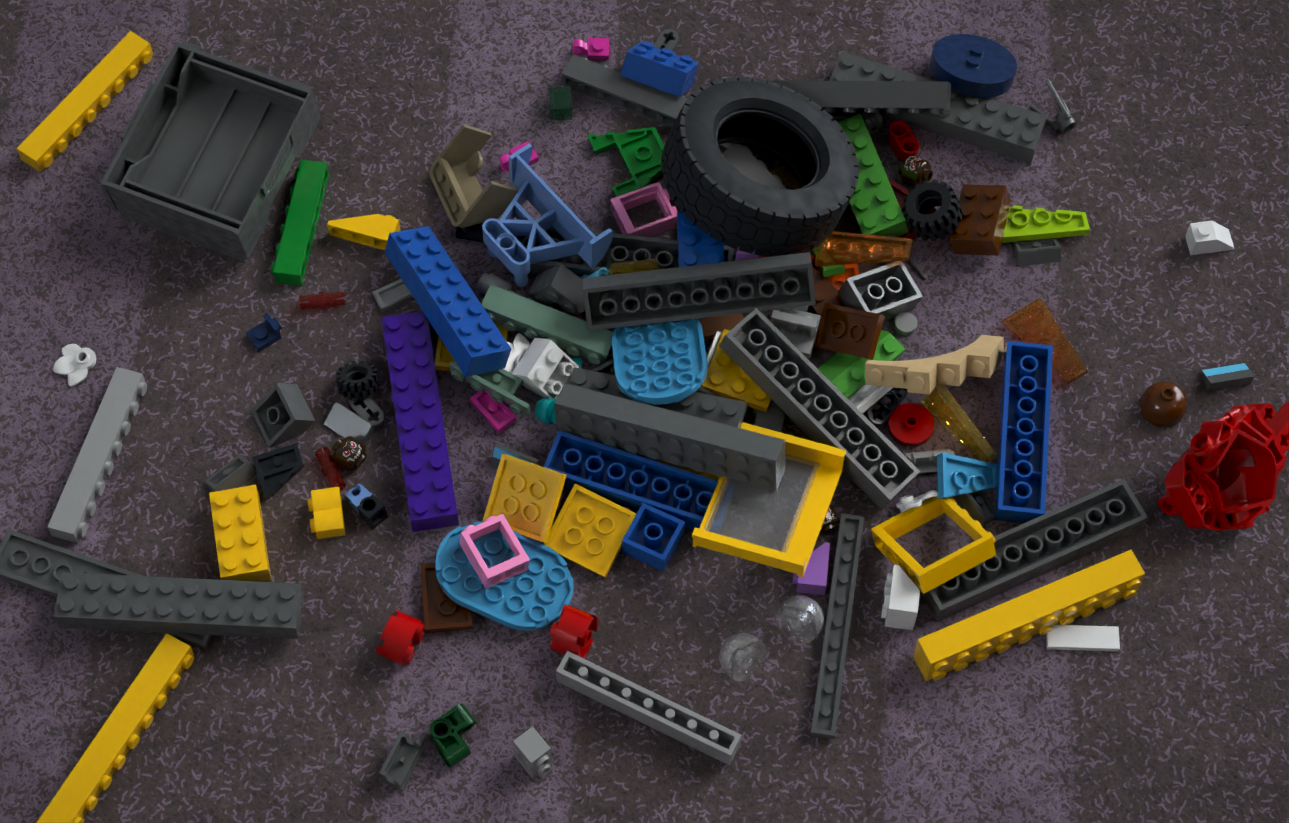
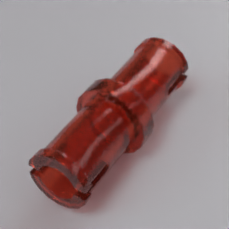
M322 291L314 295H300L299 301H309V303L300 304L301 310L310 308H321L322 310L330 306H345L346 299L337 300V298L346 297L345 291L334 293Z
M323 447L324 453L319 448L315 452V456L322 467V475L327 477L331 488L338 486L340 491L345 489L346 483L339 472L340 467L338 463L334 462L328 447Z

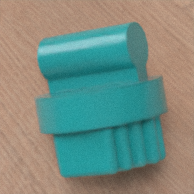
M543 398L537 401L534 413L538 420L550 425L556 423L554 406L556 399Z

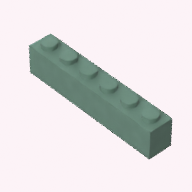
M491 284L483 299L482 306L492 321L504 326L505 329L520 332L533 340L534 338L550 339L573 356L579 355L594 364L607 362L612 350V331L607 329L588 331L587 322Z

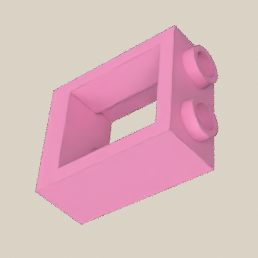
M660 182L611 199V212L621 233L624 235L652 237L675 229L674 224L677 221L678 211L675 206H671L667 189L662 188ZM657 200L665 218L634 229L626 210Z
M503 514L497 517H488L483 523L476 526L470 525L461 532L459 544L485 589L528 571L530 559ZM500 529L515 557L488 568L473 540Z

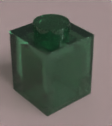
M571 86L549 87L551 121L572 120Z

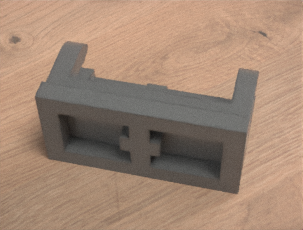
M400 732L379 772L381 782L404 791L425 750V747H422V742L418 738L414 741L409 738L406 732Z

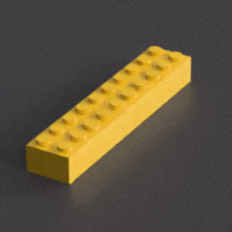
M1126 551L919 638L913 658L925 681L932 678L934 681L939 680L951 670L957 672L966 668L970 662L986 660L991 653L996 651L1003 653L1011 647L1010 645L1017 642L1024 644L1036 634L1045 635L1053 630V625H1069L1076 617L1081 615L1083 618L1088 617L1095 612V609L1100 607L1106 609L1113 606L1116 600L1121 598L1127 600L1134 597L1141 585L1145 572L1133 551Z

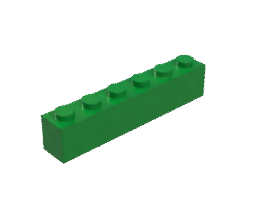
M301 159L299 168L296 167L294 179L296 182L295 186H291L290 205H286V222L282 223L280 230L282 239L281 242H277V259L271 265V274H274L276 283L302 286L329 177L328 165L325 162Z

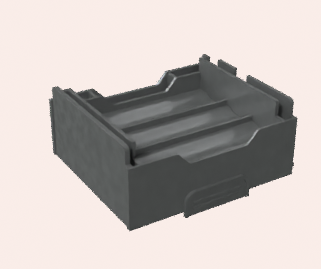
M185 41L182 44L176 42L155 83L153 84V82L149 81L144 95L123 134L120 135L122 144L100 185L113 210L120 211L124 218L245 262L246 259H249L268 222L271 205L296 156L303 153L321 118L309 85L295 80L292 83L201 51L202 47Z

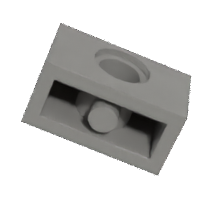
M533 726L513 741L515 758L532 779L538 775L539 777L544 776L551 769V748Z

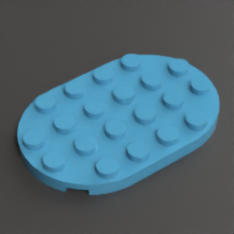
M698 318L617 327L613 331L612 348L616 381L619 389L630 399L651 406L673 402L678 403L697 391L704 383L708 372L702 325Z
M474 522L472 525L476 526L483 522ZM470 525L457 527L443 539L436 554V578L443 592L462 607L506 627L522 631H532L548 627L558 621L563 606L570 604L574 587L573 577H571L565 560L550 547L513 531L530 559L528 571L485 589L459 544L461 532ZM500 529L473 540L488 568L515 557Z

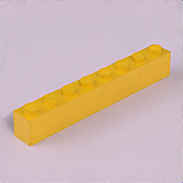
M130 31L16 148L20 159L40 173L45 167H49L54 158L60 152L66 150L68 143L74 137H78L82 129L95 119L96 114L102 108L108 106L116 93H120L125 84L138 74L139 69L151 61L153 52L150 43Z

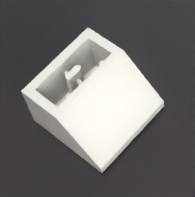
M534 338L512 374L523 379L522 385L543 398L557 399L564 383H569L573 368H579V366L552 340Z
M894 565L892 573H887L881 618H885V627L913 630L918 613L920 590L899 565Z

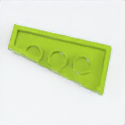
M1013 205V208H1009L1002 243L1089 235L1090 228L1085 212L1058 209L1056 212H1049L1045 208L1036 207L1035 210L1022 209L1023 206Z

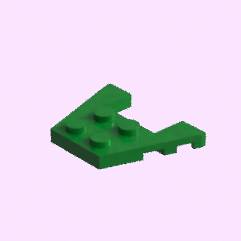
M655 127L627 130V133L615 134V132H607L606 135L596 136V134L588 135V140L595 155L617 147L632 179L612 187L615 197L646 187L662 175L661 160L664 144Z

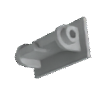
M951 449L905 453V457L920 471L919 474L937 472L938 454H955Z

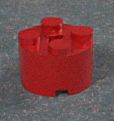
M565 604L562 608L559 622H554L549 635L553 639L550 643V649L562 655L569 651L584 659L594 641L591 638L592 630L597 632L599 618Z
M395 610V616L391 615L380 639L384 643L382 647L377 646L376 654L402 666L404 664L410 665L415 655V652H413L415 643L420 644L425 634L423 621Z

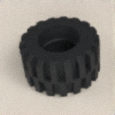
M927 180L922 185L919 183L915 185L916 188L914 190L910 189L908 191L909 196H905L903 199L905 203L902 204V213L910 230L916 237H922V240L925 241L929 238L931 241H936L937 238L944 239L945 235H951L953 229L959 227L958 222L962 221L961 213L963 211L955 191H953L950 185L947 186L946 182L943 181L939 183L938 180H933L932 182ZM940 206L936 212L925 215V212L929 209Z

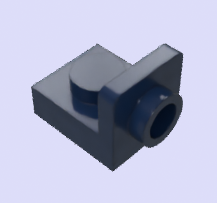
M268 313L263 315L264 322L246 332L247 338L258 352L281 339L280 330L282 327L275 317L272 319Z

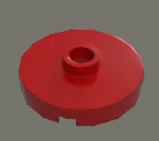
M901 404L890 414L888 422L889 434L894 441L902 446H921L932 436L934 428L933 417L920 404ZM913 421L915 425H909L908 422Z

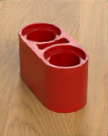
M898 120L892 122L889 126L887 141L897 158L902 162L910 156L917 157L919 142L908 125Z

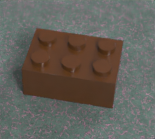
M963 184L959 198L963 211L961 213L962 221L958 222L959 227L957 229L954 228L953 233L950 235V242L955 254L998 256L1011 204L1006 185Z

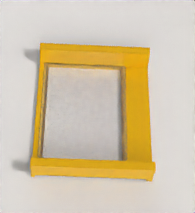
M742 422L741 429L785 440V472L776 491L720 477L700 528H694L692 533L693 547L699 546L795 573L798 577L803 578L842 474L846 450Z

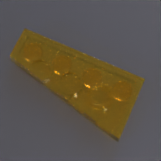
M943 383L937 385L930 395L927 394L920 401L975 460L991 463L998 457Z

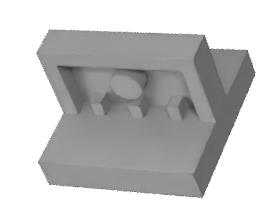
M791 308L773 310L771 323L806 358H810L821 315Z

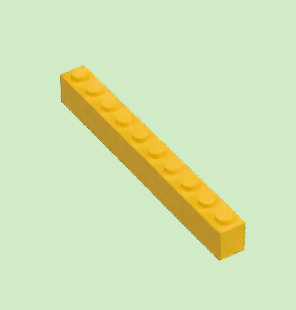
M166 633L36 823H84V816L88 811H92L98 802L97 797L102 790H106L110 786L112 775L116 769L122 768L126 761L125 756L129 750L137 746L141 732L152 724L153 715L156 710L161 709L166 703L167 694L171 688L175 689L181 679L180 675L184 669H188L192 665L194 653L191 646Z

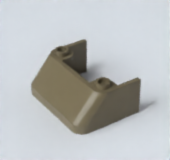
M465 124L455 134L430 168V178L452 225L459 228L480 224L490 218H499L519 191L516 188L490 181L486 188L482 190L476 174L483 166L480 150L492 135L489 132Z

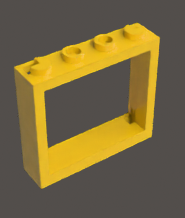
M930 497L923 501L920 506L909 508L871 528L876 548L891 563L899 565L923 594L996 555L994 546L996 540L993 534L985 531L978 520L974 521L966 509H961L952 497L939 500L938 497ZM945 513L974 542L923 568L895 539Z

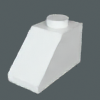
M1214 221L1190 223L1185 236L1190 255L1234 250L1229 229Z

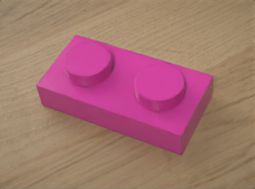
M484 391L482 393L478 392L470 398V403L498 434L517 421L516 416L503 402L498 403L494 401L490 394Z

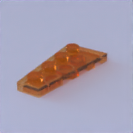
M832 231L820 244L815 258V266L907 261L913 247V239Z
M1041 298L1036 299L1002 320V323L1022 342L1053 345L1052 369L1068 384L1088 373L1087 368Z

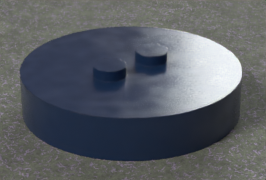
M955 34L943 37L935 43L929 62V69L932 76L938 82H949L951 90L956 93L971 97L989 98L1002 95L1011 88L1017 70V62L1009 50L993 40L970 34Z

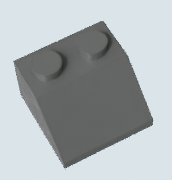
M276 383L251 410L269 448L303 434L315 422L297 384Z

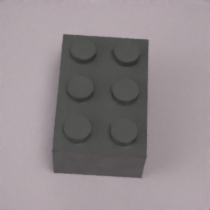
M902 260L848 278L837 292L847 308L881 314L885 316L884 320L913 310L923 297Z

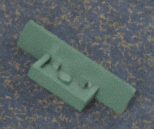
M451 361L449 364L451 375L456 380L461 382L463 380L467 381L476 391L481 393L484 391L490 394L494 401L510 405V408L518 414H530V405L515 397L523 384V379L505 369L465 377L456 363Z

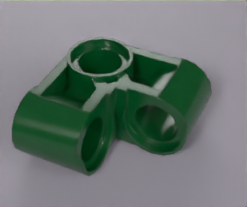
M464 704L456 705L446 714L434 720L430 725L431 741L449 768L471 754L469 747L460 735L470 730L477 722ZM438 730H445L447 732L444 736H438L435 733Z

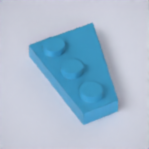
M947 453L938 454V500L996 488L997 464Z

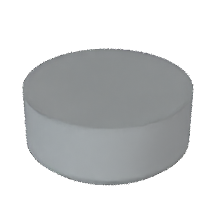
M900 313L895 319L894 328L900 335H911L916 331L917 319L911 313Z

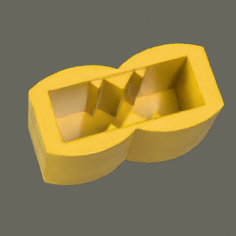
M332 487L311 490L312 498H307L309 512L314 514V518L310 519L311 533L316 532L317 539L344 536L345 526L340 488Z

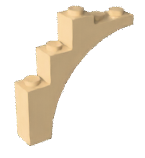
M981 335L976 341L964 348L935 357L904 361L867 360L865 363L866 385L905 388L908 393L930 395L937 384L960 386L967 376L990 378L1003 360L1004 337Z

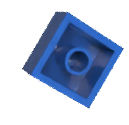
M642 503L622 540V553L664 572L685 534V521Z

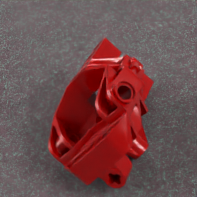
M1289 402L1283 404L1276 414L1274 407L1270 403L1234 405L1232 410L1225 413L1220 419L1216 421H1203L1200 432L1191 439V447L1180 456L1179 460L1172 465V468L1165 476L1167 491L1158 501L1160 510L1167 515H1181L1186 526L1190 529L1224 531L1225 529L1239 530L1253 527L1254 520L1259 515L1270 510L1269 504L1276 496L1277 478L1285 466L1284 461L1287 457L1284 454L1289 449Z

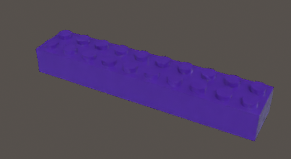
M423 311L381 317L412 531L417 532L459 525L428 319Z

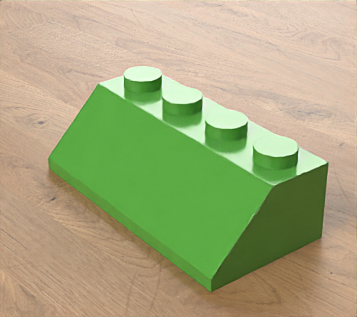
M881 330L873 360L898 361L905 348L891 333ZM836 353L821 365L818 370L849 399L866 385L865 363L869 359Z

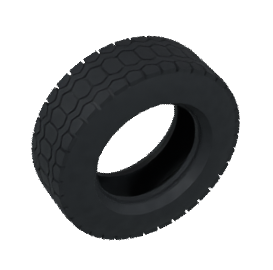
M736 77L715 80L701 86L690 95L680 110L663 149L661 160L663 180L676 206L682 213L685 212L684 216L693 224L697 223L696 227L704 233L710 232L709 236L720 243L724 240V244L734 249L739 247V251L750 254L754 252L755 255L766 257L768 255L772 257L805 253L819 246L832 233L849 204L858 182L859 168L857 156H855L856 153L853 145L850 144V139L843 132L841 126L836 120L833 121L834 118L825 110L821 111L822 107L814 101L808 102L809 98L799 92L794 94L795 90L786 86L780 88V84L771 81L765 83V80L752 78L751 80L750 77H738L737 79ZM725 143L742 144L770 154L782 162L794 174L801 188L797 190L777 189L748 178L727 161L718 145Z

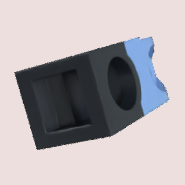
M358 483L344 494L347 503L365 520L372 530L388 518L385 505L361 484Z

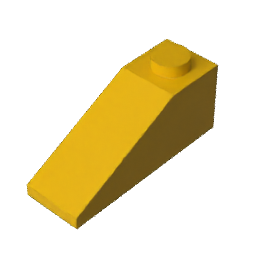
M373 214L330 220L327 223L330 236L382 250L386 248L389 233L401 231L399 219L391 215Z

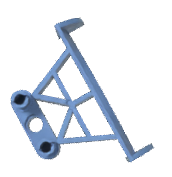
M530 144L509 156L510 182L519 191L500 220L490 218L482 225L483 241L487 246V254L490 257H497L514 275V283H517L516 285L519 287L528 284L527 274L531 270L530 264L578 254L591 269L595 268L606 254L613 238V231L610 228L596 237L532 170L529 162L532 157L533 147ZM526 199L542 215L541 217L534 220L525 211L522 205ZM553 227L565 241L555 243L545 231ZM515 236H530L527 249ZM538 241L542 246L535 247L536 242Z

